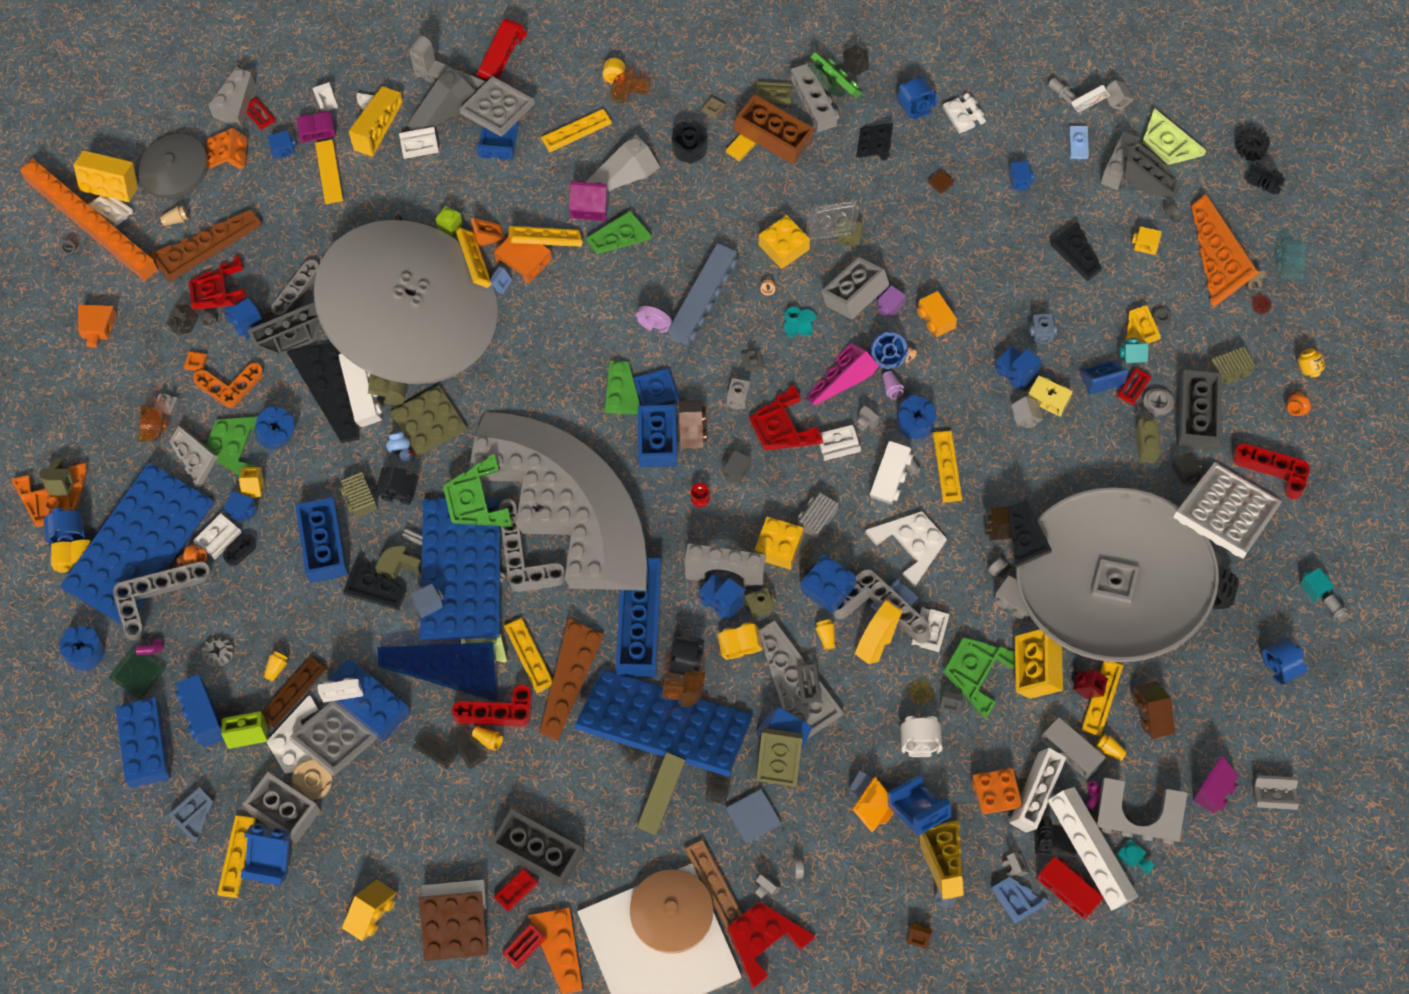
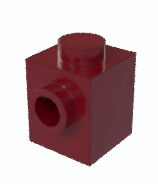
M1096 669L1077 672L1073 690L1085 699L1102 697L1105 693L1108 678Z

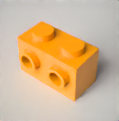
M938 291L919 300L917 313L920 318H924L928 330L931 333L933 332L936 338L956 328L957 318Z

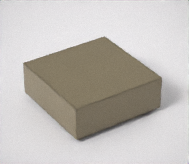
M711 97L702 108V112L718 119L726 108V104Z

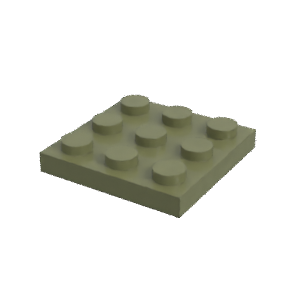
M439 385L390 412L399 429L410 440V446L417 457L467 430V427Z

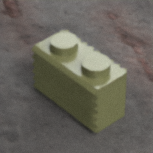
M1245 346L1212 358L1209 365L1212 372L1222 373V383L1226 384L1234 382L1238 377L1246 378L1250 376L1256 366Z
M1157 419L1138 420L1135 430L1139 463L1157 462L1159 459L1161 444Z
M362 472L340 480L342 486L339 489L343 498L347 497L349 500L346 505L350 514L354 512L355 517L358 518L377 510Z

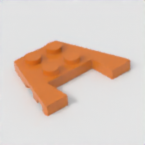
M86 463L68 467L74 481V486L67 496L50 495L45 489L32 492L29 475L12 479L13 485L37 528L44 526L43 519L52 513V509L62 508L63 510L71 511L78 509L88 470Z

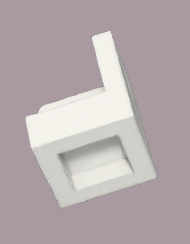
M329 82L313 88L321 112L338 108Z

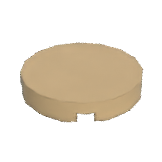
M314 760L302 762L293 772V789L312 801L321 799L332 788V775Z

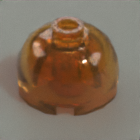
M141 404L138 442L156 441L161 437L162 431H166L167 420H163V413L157 407Z

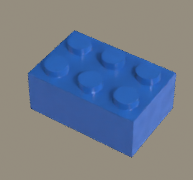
M676 405L638 406L639 467L677 466Z
M197 674L176 683L178 691H175L176 696L183 706V715L190 724L188 726L189 731L197 744L201 743L205 748L224 740L221 735L222 725L208 688L200 675Z

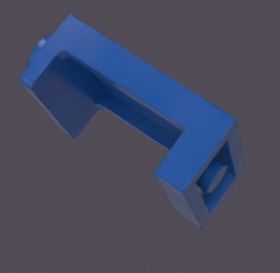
M519 121L502 137L482 126L480 142L477 145L478 157L484 159L499 158L500 160L513 159Z
M920 775L888 792V807L918 836L951 818V802L946 798L939 801L923 786V777Z
M260 824L251 825L245 832V837L248 838L246 865L241 870V878L281 886L288 872L291 832L284 831L281 828H266Z

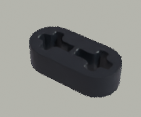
M245 534L237 539L224 551L223 558L229 566H236L256 548L254 537ZM243 542H250L251 545L249 547L247 545L244 546ZM229 555H235L236 559H230Z

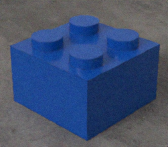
M825 554L800 583L802 594L834 614L857 585L856 575Z

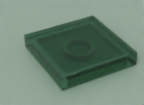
M814 61L808 64V67L828 92L837 97L845 95L835 79L822 68L823 66Z
M133 647L109 676V679L141 700L166 669L147 655H136V648Z

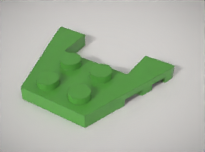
M257 417L216 420L206 444L208 448L218 455L217 463L239 476L242 467H257V465L240 462L252 429L254 430Z
M495 454L490 455L485 461L479 462L474 468L466 473H462L443 486L453 524L513 526L508 508L491 513L488 511L481 477L500 472Z
M963 638L943 673L984 718H987L996 702L978 690L995 660L1013 670L1015 669V652L1007 650V648H997L989 646L987 643Z

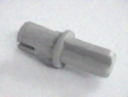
M1053 78L1048 84V87L1054 90L1059 98L1063 97L1071 105L1073 100L1079 98L1069 90V86L1063 85L1057 78Z

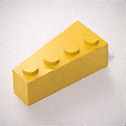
M382 86L349 130L351 143L355 151L374 156L403 103L401 92Z
M959 820L938 824L920 835L921 850L943 900L963 896Z

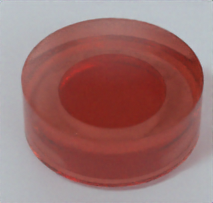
M1258 296L1253 300L1252 308L1258 314H1266L1271 308V301L1265 296Z

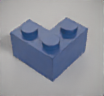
M249 298L236 306L224 307L226 319L229 323L234 324L237 334L239 336L243 335L246 340L250 338L248 329L263 323L259 311Z
M1011 346L997 359L995 368L1000 376H1005L1010 380L1013 387L1020 388L1023 391L1038 377L1042 360L1029 349L1021 354Z
M713 574L699 590L700 602L706 607L711 606L715 609V613L720 618L724 619L726 617L730 620L744 604V588L730 578L724 582Z
M777 707L765 714L755 735L759 736L761 740L763 728L803 734V748L813 726Z

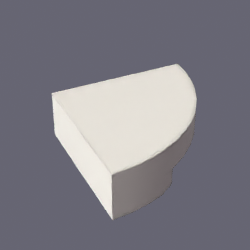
M357 93L359 106L365 110L374 95Z

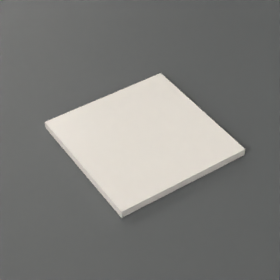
M692 863L677 869L688 872L698 878ZM637 887L577 911L610 994H706L742 978L714 912L710 930L698 945L685 952L667 954L646 946L638 938L632 927L630 903Z

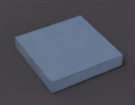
M761 789L726 808L729 817L745 844L781 825L779 818Z

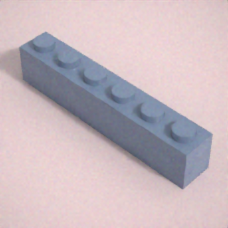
M718 243L716 244L668 329L669 338L687 346L690 345L691 341L694 342L697 339L699 327H703L706 322V314L712 312L715 298L721 296L723 284L728 283L731 270H735L738 265L737 251Z

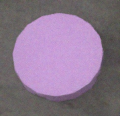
M642 306L636 312L637 321L646 329L652 330V328L660 330V333L668 331L672 324L670 317L657 308Z

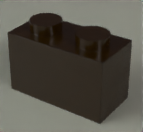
M1010 506L990 508L989 515H986V523H984L985 535H989L990 541L1012 538L1008 510Z

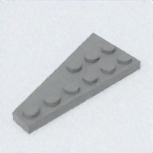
M775 620L760 629L762 647L781 708L813 726L808 738L842 717L843 711L820 681L822 703L814 702V704L806 703V705H801L796 667L797 665L807 663ZM802 669L805 698H809L805 669ZM809 669L813 697H817L813 671Z

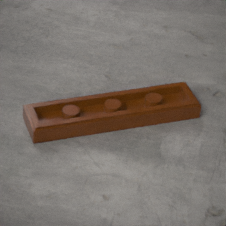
M311 656L261 711L266 723L275 728L325 672L326 666Z

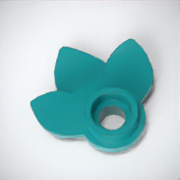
M790 307L785 311L784 318L786 322L784 324V331L788 337L794 338L797 333L803 336L813 335L811 322L817 319V315L809 309L800 310L797 307ZM794 314V315H796L797 317H796V318H792V317H790V316Z

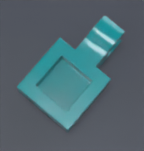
M1131 839L1117 853V856L1131 869L1137 865L1147 875L1153 870L1154 864L1148 859L1143 858L1146 852Z

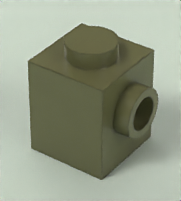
M842 219L841 225H837L835 236L838 237V243L846 247L851 245L860 246L863 222Z
M767 588L745 595V605L751 619L774 611L776 601L773 594H769Z

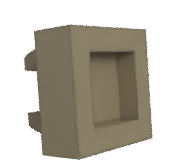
M1258 270L1259 273L1246 283L1247 289H1252L1251 283L1253 281L1256 283L1257 288L1262 286L1259 279L1265 278L1264 270Z

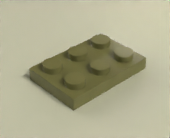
M763 728L756 781L796 787L803 734Z

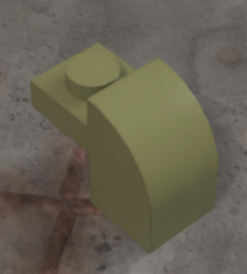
M370 374L367 394L384 396L383 404L402 406L405 398L406 383L394 382Z
M55 458L48 469H41L39 472L45 491L50 495L67 496L74 486L70 470L66 469L62 458Z
M394 546L387 549L381 555L375 568L377 573L383 577L396 581L401 568L420 573L422 563L417 556L412 554L408 556L406 547Z

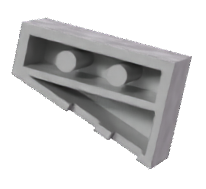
M239 67L233 70L208 105L214 118L243 130L247 108L252 100L256 86L251 72Z

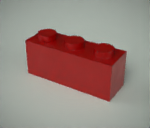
M1054 856L1039 873L1037 880L1086 920L1102 902L1104 897L1101 896V892L1096 887L1089 886L1081 874L1068 868L1069 865L1063 859H1057Z

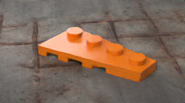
M570 908L528 915L531 923L547 937L541 946L561 993L569 994L583 991Z

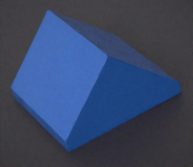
M1114 360L1079 370L1089 395L1123 386L1128 375V370Z

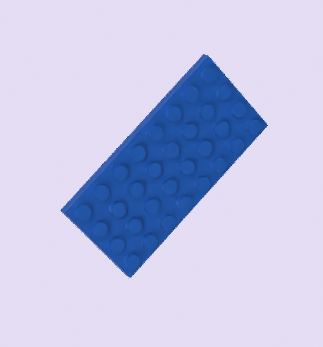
M149 462L62 582L60 589L121 624L114 599L115 585L123 581L168 570L209 512L214 501ZM140 584L137 587V590L141 592L148 589L144 584ZM121 589L117 594L124 597L128 594V591ZM148 598L135 601L138 612ZM125 608L122 612L125 615H131L133 609Z
M485 497L489 513L499 511L500 497ZM446 498L423 499L421 587L433 584L435 590L439 589L444 599L441 600L443 608L423 618L420 617V640L500 638V526L453 524Z
M601 669L575 723V729L665 757L666 752H670L686 759V764L729 777L753 715Z

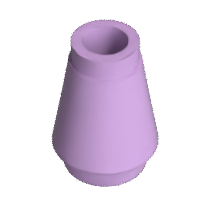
M892 371L885 372L882 377L887 396L891 399L900 398L904 394V386Z

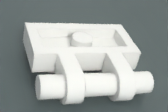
M969 93L963 96L965 100L963 103L957 98L943 104V109L959 134L974 128L975 123L973 121L978 120L979 124L986 122L983 111L977 107L976 100ZM970 108L973 114L969 115L966 109Z

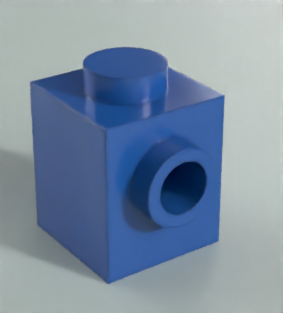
M288 130L267 135L274 159L279 157L286 158L291 154H295L293 147H296L294 136L290 137Z
M1029 161L1010 163L1009 175L1012 190L1023 191L1030 188L1031 182L1034 181V173L1030 171Z
M232 491L224 509L232 519L238 522H242V520L249 522L250 518L256 514L257 505L253 498Z

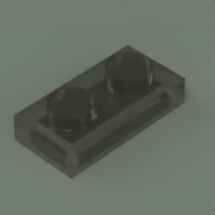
M466 726L448 736L469 770L487 759Z
M427 731L422 733L413 746L415 750L445 769H448L458 755L456 749Z

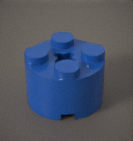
M920 76L900 85L897 101L909 117L918 119L929 114L932 106L936 107L938 95L929 83Z
M911 395L901 403L898 410L897 425L900 432L910 439L925 438L932 433L936 420L935 405L926 398Z
M266 408L259 414L254 426V434L258 443L264 448L271 450L285 446L293 434L294 419L282 408Z
M55 508L51 510L52 513L43 519L45 542H48L50 547L52 543L85 540L84 521L81 510L71 511Z
M70 627L65 630L60 640V653L74 669L89 670L103 659L105 653L104 644L95 630L90 627Z
M1288 637L1262 651L1265 666L1271 667L1272 671L1276 674L1273 678L1280 685L1288 683L1308 672V668L1302 658L1304 656L1302 648L1299 645L1295 646Z

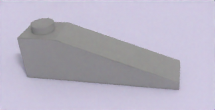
M635 135L624 143L585 183L607 184V191L610 192L620 186H626L634 181L646 179L660 169V166L649 147Z

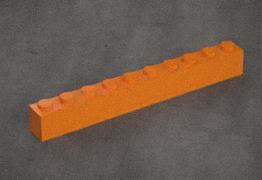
M34 159L20 169L23 178L28 184L144 282L158 270L150 256Z

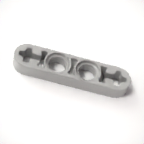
M308 260L301 266L272 304L271 311L274 317L290 312L315 280L319 267L317 261ZM314 266L315 270H308V267L312 268ZM301 279L306 281L302 286L296 284ZM289 293H294L296 295L291 300L286 299V296ZM282 306H283V311L277 312L276 309H277V308L281 309Z

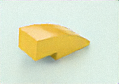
M886 600L865 630L855 655L868 664L879 662L884 646L890 644L902 609L891 601Z

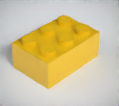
M82 151L73 164L79 191L102 197H112L124 202H130L137 191L138 185L133 162Z
M1040 629L1015 636L1016 693L1027 698H1036L1063 691L1062 646L1050 639Z

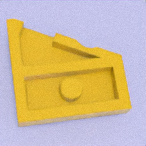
M1147 305L1129 311L1127 339L1139 338V341L1144 340L1147 343L1161 339V335Z

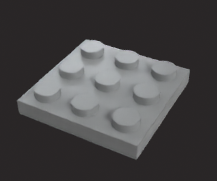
M492 77L459 110L460 114L502 137L535 102L533 98Z
M331 701L290 736V741L332 776H335L376 740L377 735L335 701Z

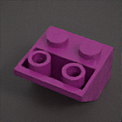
M571 181L570 218L606 221L609 205L607 184Z

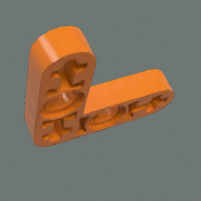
M251 363L229 386L205 370L195 372L193 380L195 385L225 407L231 408L236 406L263 377L264 372L260 364ZM252 370H254V371L257 370L258 373H257V374H255V373L252 374L251 371H252ZM205 377L206 381L209 382L208 385L203 380L199 381L198 378ZM241 382L247 383V386L244 389H239L237 387L238 384ZM214 386H221L220 391L216 393L211 392V389ZM226 397H233V400L227 401Z

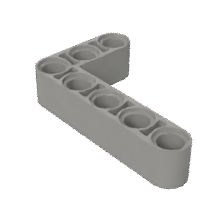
M418 36L409 50L414 73L418 78H425L426 81L435 84L450 66L436 61L431 41L424 36ZM450 67L476 92L486 83V81Z
M503 500L499 505V510L506 508L513 510L510 512V516L515 527L513 530H507L508 527L501 526L507 574L511 589L516 592L562 585L565 582V571L561 564L553 563L525 568L521 533L516 525L517 507L513 500ZM513 543H514V544H518V545H517L516 547H514V548H510V547H509V545H511V544H513ZM514 561L520 562L518 565H511ZM554 573L561 574L559 577L552 576ZM535 576H541L539 580H533ZM515 579H522L520 583L513 582Z
M196 562L116 584L114 587V599L125 637L134 641L142 635V624L135 601L203 583L209 577L208 565L204 562ZM198 569H203L206 572V574L203 576H197L195 574V571ZM183 574L186 576V579L178 581L176 576ZM164 579L167 581V584L165 586H158L156 582ZM140 584H144L148 589L141 592L137 590V587ZM124 589L128 591V594L121 597L117 592ZM125 608L133 609L131 615H125L122 611ZM136 626L139 631L132 634L128 632V628Z
M864 570L856 576L857 585L842 602V607L833 614L836 619H844L868 598L879 607L886 600H889L902 609L898 625L918 643H926L931 638L927 621L871 570ZM920 629H924L921 633L917 632Z

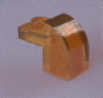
M631 71L619 74L612 83L610 91L611 101L628 104L631 93L648 95L650 91L649 80L634 78V72Z
M685 671L684 681L664 679L662 698L680 700L681 707L695 705L702 698L706 672L694 671L693 673Z

